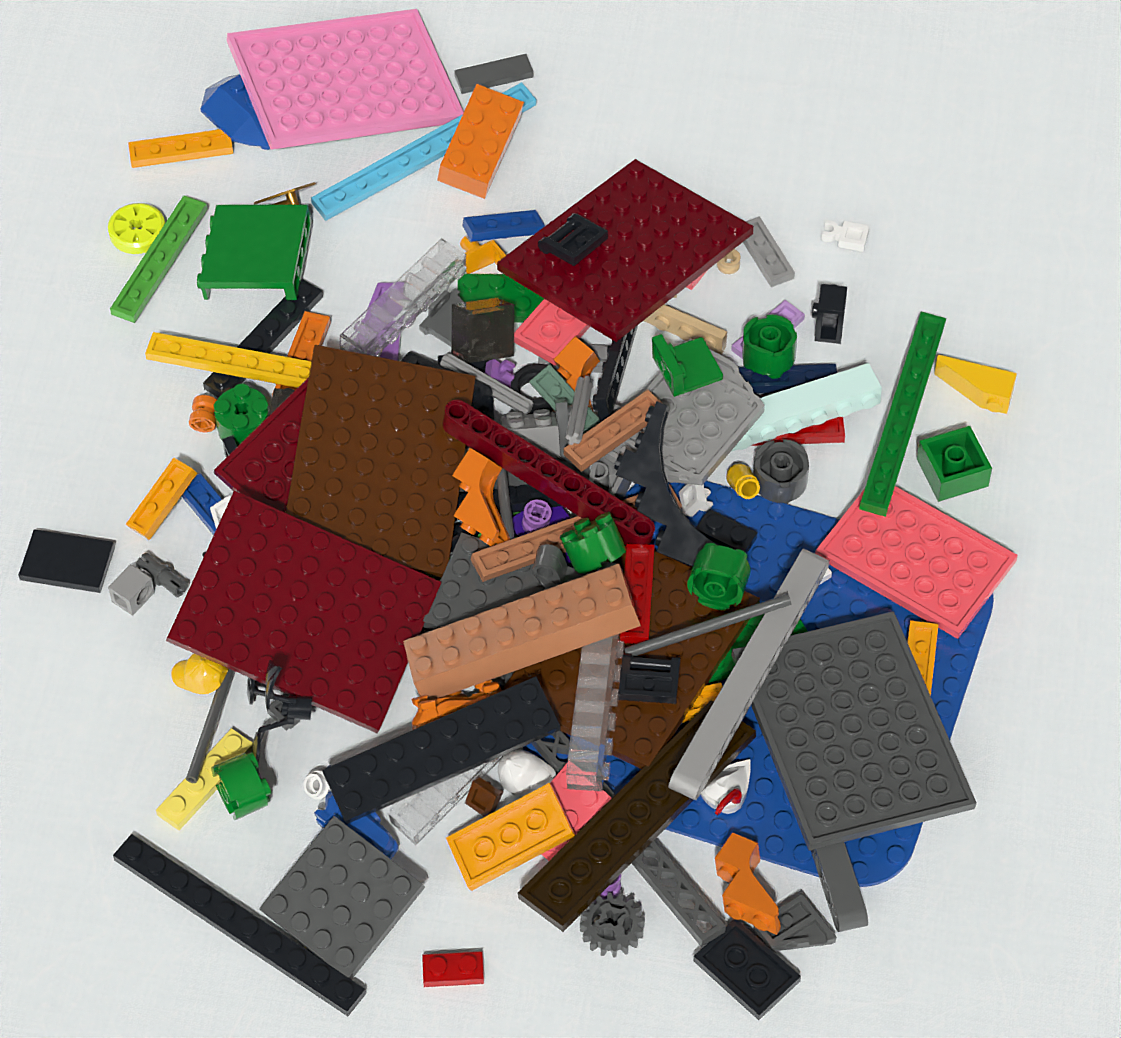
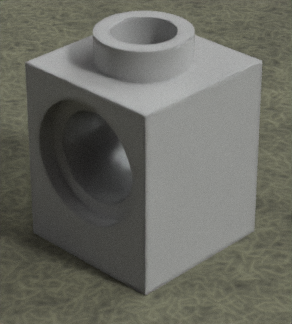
M130 564L108 586L111 601L133 616L155 593L151 575L146 570H139Z

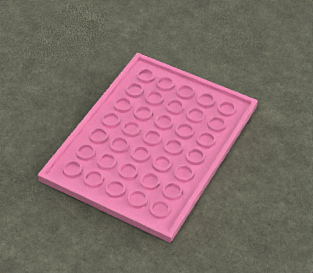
M417 9L227 33L226 41L271 150L439 126L454 120L464 113Z

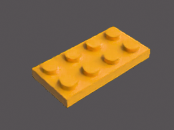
M548 783L446 837V840L467 887L473 891L573 838L575 833L553 786Z

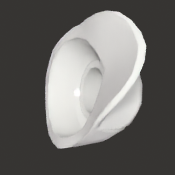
M514 750L502 757L498 765V776L502 787L517 795L525 796L550 783L556 776V771L549 764L536 755L524 750Z

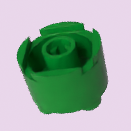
M773 314L767 315L764 319L758 320V317L751 319L743 331L742 358L744 367L773 379L780 378L784 372L788 371L795 363L797 332H795L792 322L782 316Z
M243 383L224 392L214 403V414L220 439L233 436L236 445H240L270 415L265 396L260 391L250 388L247 384Z
M609 512L598 516L593 521H590L589 518L581 519L574 523V530L560 535V540L577 573H586L601 568L602 562L609 559L611 563L626 552L624 541Z
M714 543L705 544L703 549L698 552L687 582L688 591L691 595L694 593L699 597V603L712 609L725 610L729 609V606L736 603L738 605L743 598L751 573L747 554L742 550L717 546Z
M252 752L249 754L241 753L211 767L212 776H219L220 782L216 785L219 795L229 814L233 813L234 820L268 806V802H270L269 795L271 794V789L265 778L260 779L256 771L259 765Z

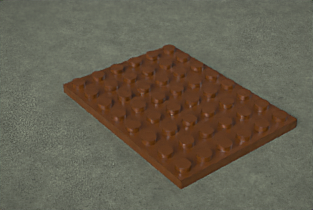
M314 345L286 513L424 575L442 578L449 562L455 522L454 514L457 508L460 480L452 475L464 458L466 446L443 429L444 410L447 403L452 400H461L470 406L472 405L476 376Z
M655 551L649 639L760 603V598L744 591L741 602L738 605L736 603L730 605L729 609L717 610L706 607L698 602L699 597L694 593L691 595L688 591L687 582L692 567ZM626 552L613 561V563L621 566L623 574L625 573ZM750 619L635 656L638 658L672 660V657L681 658L677 704L619 700L618 692L623 654H626L624 648L634 645L632 643H620V634L516 670L502 691L537 677L560 724V731L640 769L645 765L649 767L658 752L671 740L685 719L686 714L691 710L703 688L708 684ZM631 668V670H638V671H653V672H668V673H670V671L647 670V669H633V668Z

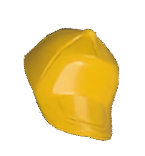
M192 654L188 660L176 663L172 668L171 675L173 682L178 687L196 694H209L221 686L229 668L197 654Z

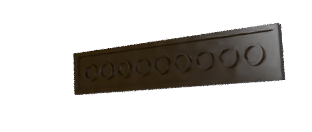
M711 700L658 752L650 766L645 765L518 892L519 900L564 932L679 816L693 799L668 788L669 782L714 701ZM743 721L741 722L704 789L756 738V730Z

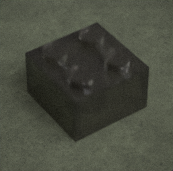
M499 298L452 304L451 354L467 363L514 357V304Z

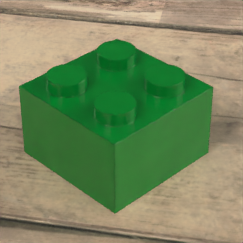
M971 426L919 441L917 461L938 502L989 487L992 467Z

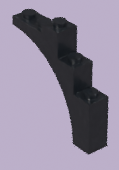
M656 401L655 407L650 406L646 414L645 421L648 424L645 432H640L636 439L635 447L638 448L637 452L626 449L624 455L620 453L615 462L614 469L617 470L616 476L646 488L645 492L640 491L636 499L635 507L638 508L637 511L649 519L667 526L665 531L660 530L655 542V545L659 546L657 552L693 566L698 552L703 549L704 545L714 542L694 527L683 514L671 493L663 460L664 428L670 407Z

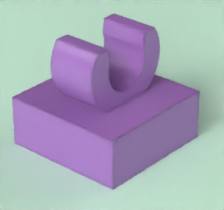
M492 358L486 362L485 374L511 388L515 364L508 360L500 363Z

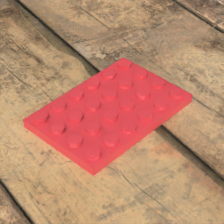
M896 486L886 517L859 510L864 493L863 490L819 545L815 554L830 560L829 565L927 622L939 624L938 628L958 639L1016 563L1018 555Z

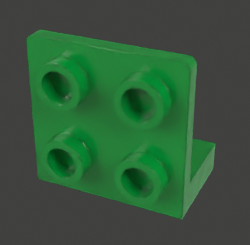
M662 334L652 337V358L674 397L723 380V373L702 337L674 347L671 343L665 341Z

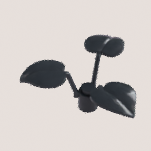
M269 660L267 666L265 691L257 688L254 679L249 677L247 679V696L250 705H253V694L265 697L267 710H270V699L281 701V716H287L285 720L259 727L258 732L255 733L252 753L258 765L261 741L266 731L287 724L294 725V719H311L312 697H287L274 693L273 686L282 668L276 665L273 660ZM258 768V769H256V771H257V773H258L260 779H262L261 776H260V773H259V768Z

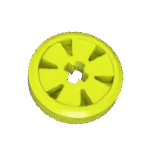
M145 203L128 204L116 210L110 217L108 222L109 237L112 244L122 252L129 254L146 253L163 228L165 220L162 213L152 205Z

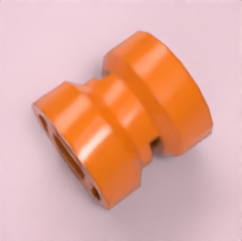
M199 395L194 398L192 403V410L194 412L189 417V426L192 429L205 433L215 429L214 403L217 399L208 395Z

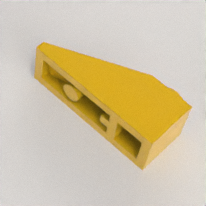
M938 354L934 373L937 377L980 408L988 409L991 412L1007 414L1017 373Z

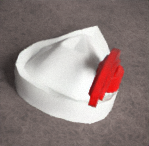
M750 759L728 765L701 792L700 795L710 807L716 809V815H719L721 812L726 814L735 813L742 807L749 786Z

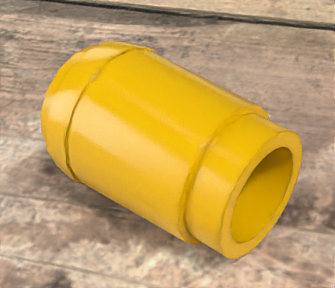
M740 463L734 464L729 468L726 479L730 487L744 499L754 498L759 493L760 485L751 469L745 464Z

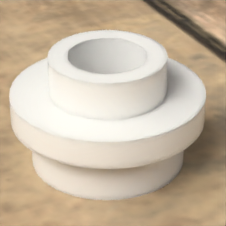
M322 770L311 772L304 780L306 794L316 800L324 799L330 792Z

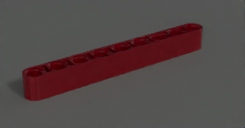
M452 400L447 403L442 426L448 434L582 519L589 518L590 521H593L598 516L609 512L612 518L621 520H614L625 546L627 544H651L655 531V525L651 519L461 400Z

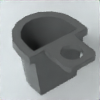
M454 288L450 293L444 290L430 305L428 316L419 325V330L424 335L431 334L455 350L460 351L475 336L480 328L481 321L461 300L460 292Z

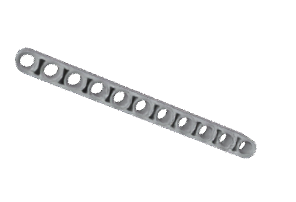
M802 549L774 597L777 598L788 594L792 605L765 613L677 765L668 788L693 800L698 799L821 583L830 560Z

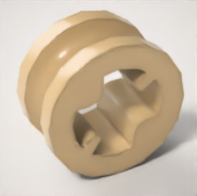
M735 249L717 262L718 270L724 274L737 272L740 268V253ZM727 259H731V263H726Z

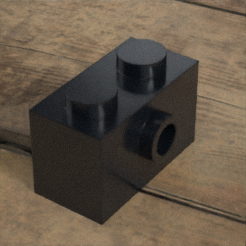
M821 284L819 302H813L812 318H817L815 341L841 344L847 296L846 286Z

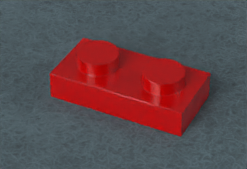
M482 951L422 955L424 987L484 984Z

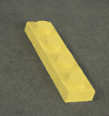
M231 728L206 755L197 783H189L185 778L156 809L157 816L180 831L217 790L216 785L220 782L219 776H212L211 767L241 753H251L253 743Z

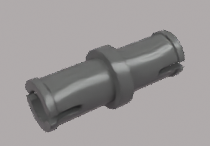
M149 553L141 555L146 559V562L139 557L136 566L139 569L146 570L151 575L152 582L156 585H162L175 597L183 595L178 591L179 588L183 592L187 590L188 584L172 573V568L168 565H162Z

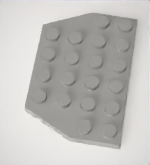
M712 350L710 351L723 373V380L674 397L660 372L644 390V392L649 390L663 404L670 407L663 439L664 469L668 482L703 485L764 413L765 405L753 393V388L749 382L743 379L735 362ZM646 427L603 456V458L615 464L620 453L624 455L626 449L636 453L638 449L635 447L636 439L640 432H645Z

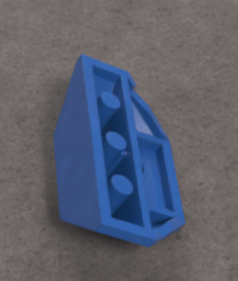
M240 74L225 77L205 90L200 108L201 113L218 129H221L224 134L229 136L231 141L249 146H261V149L265 150L270 149Z

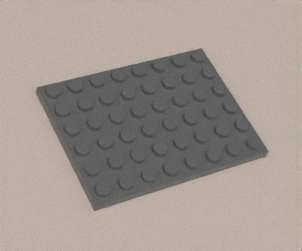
M894 611L789 637L751 706L809 851L975 809L977 802ZM745 647L732 650L731 656L735 665Z

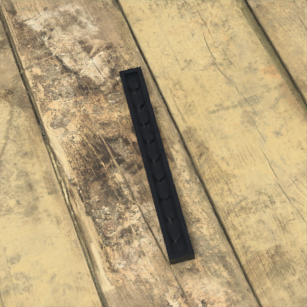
M133 834L113 854L114 861L347 1017L366 995L365 988Z

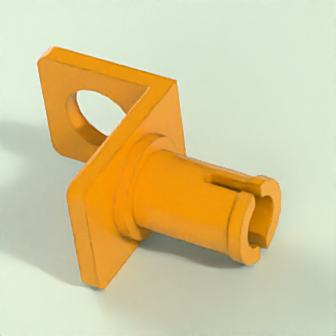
M465 236L460 242V246L466 251L462 256L467 274H471L492 263L497 265V262L506 256L494 240L480 245L478 241L470 242Z

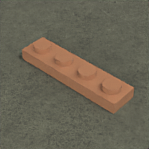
M646 390L583 434L579 444L574 443L563 448L564 456L581 472L645 428L648 424L645 421V417L649 407H655L656 401L662 402L649 390Z

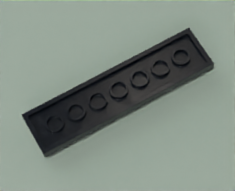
M533 677L325 768L322 772L345 824H349L560 731L561 728L537 677Z

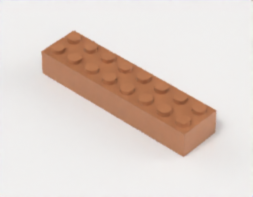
M619 564L404 640L403 642L413 683L419 695H427L428 700H435L641 625L622 569Z

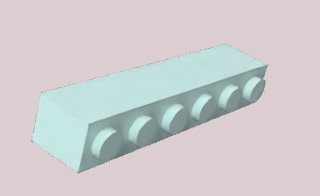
M867 363L760 398L765 405L764 413L732 451L743 450L763 441H771L777 436L796 433L803 428L820 425L828 420L845 417L852 412L870 409L880 404L882 387L870 364Z

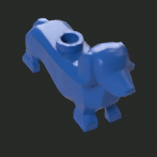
M330 791L325 797L324 810L318 809L314 812L317 817V824L322 828H325L333 816L345 824ZM375 812L345 824L391 860L398 851L397 841L389 831L379 824L381 819Z

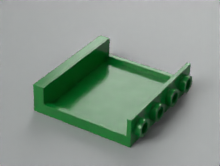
M216 205L214 215L210 216L211 231L210 234L206 235L205 239L206 254H202L201 257L202 272L197 275V287L202 290L204 300H208L210 289H284L286 300H297L312 225L308 205Z

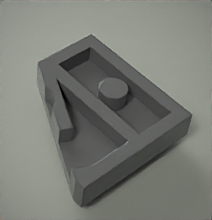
M803 894L779 908L778 919L781 929L777 935L769 931H761L755 926L753 928L764 944L773 952L831 945L836 942L837 938Z

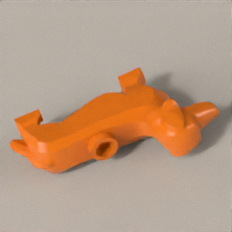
M488 680L474 685L475 688L479 689V692L472 694L470 697H442L436 700H428V696L424 695L412 698L413 705L418 707V712L412 720V729H417L502 691L501 686L497 682Z

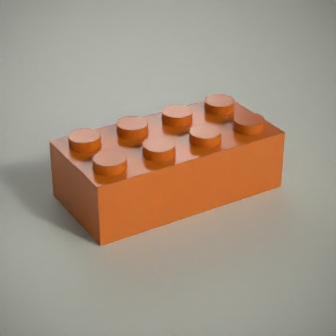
M476 84L440 164L437 181L485 199L521 118L524 102Z

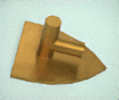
M316 183L306 184L255 201L254 205L282 195L286 196V200L271 205H299L295 191L315 185Z

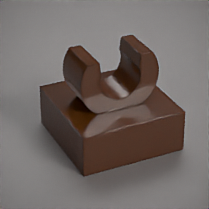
M478 777L472 782L465 804L486 817L495 812L503 790H498L491 785L490 781H485Z

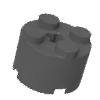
M784 439L783 442L774 443L773 440L763 444L755 454L753 471L760 485L759 494L769 501L789 504L790 501L799 498L804 493L809 473V461L805 449L794 441Z

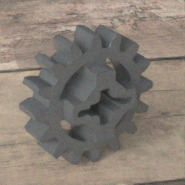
M610 892L605 900L598 896L596 904L591 903L586 909L587 911L581 914V921L583 922H580V932H584L583 942L591 941L590 950L594 951L600 948L601 956H604L607 951H611L614 958L617 956L618 950H621L626 955L628 954V946L637 948V938H643L644 929L642 928L645 925V919L641 917L642 909L640 907L634 908L633 899L624 902L623 894H620L617 899H613ZM597 915H599L600 918L595 921V924H594V925H592L593 920L595 919V917H596ZM632 924L630 932L627 935H625V931L628 930L629 925Z

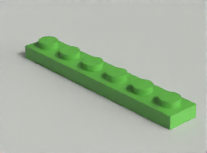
M183 195L110 307L111 315L132 323L136 322L206 213V203Z

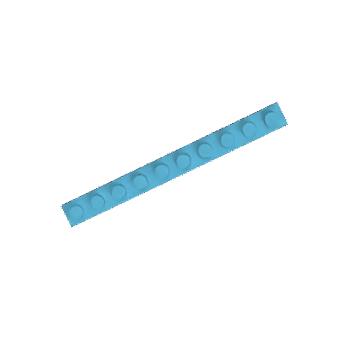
M522 82L502 93L523 101L522 113L536 106L535 97ZM462 115L311 197L312 205L323 219L327 221L445 155Z

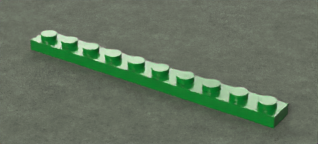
M925 312L920 313L859 510L884 517L887 515L947 318Z

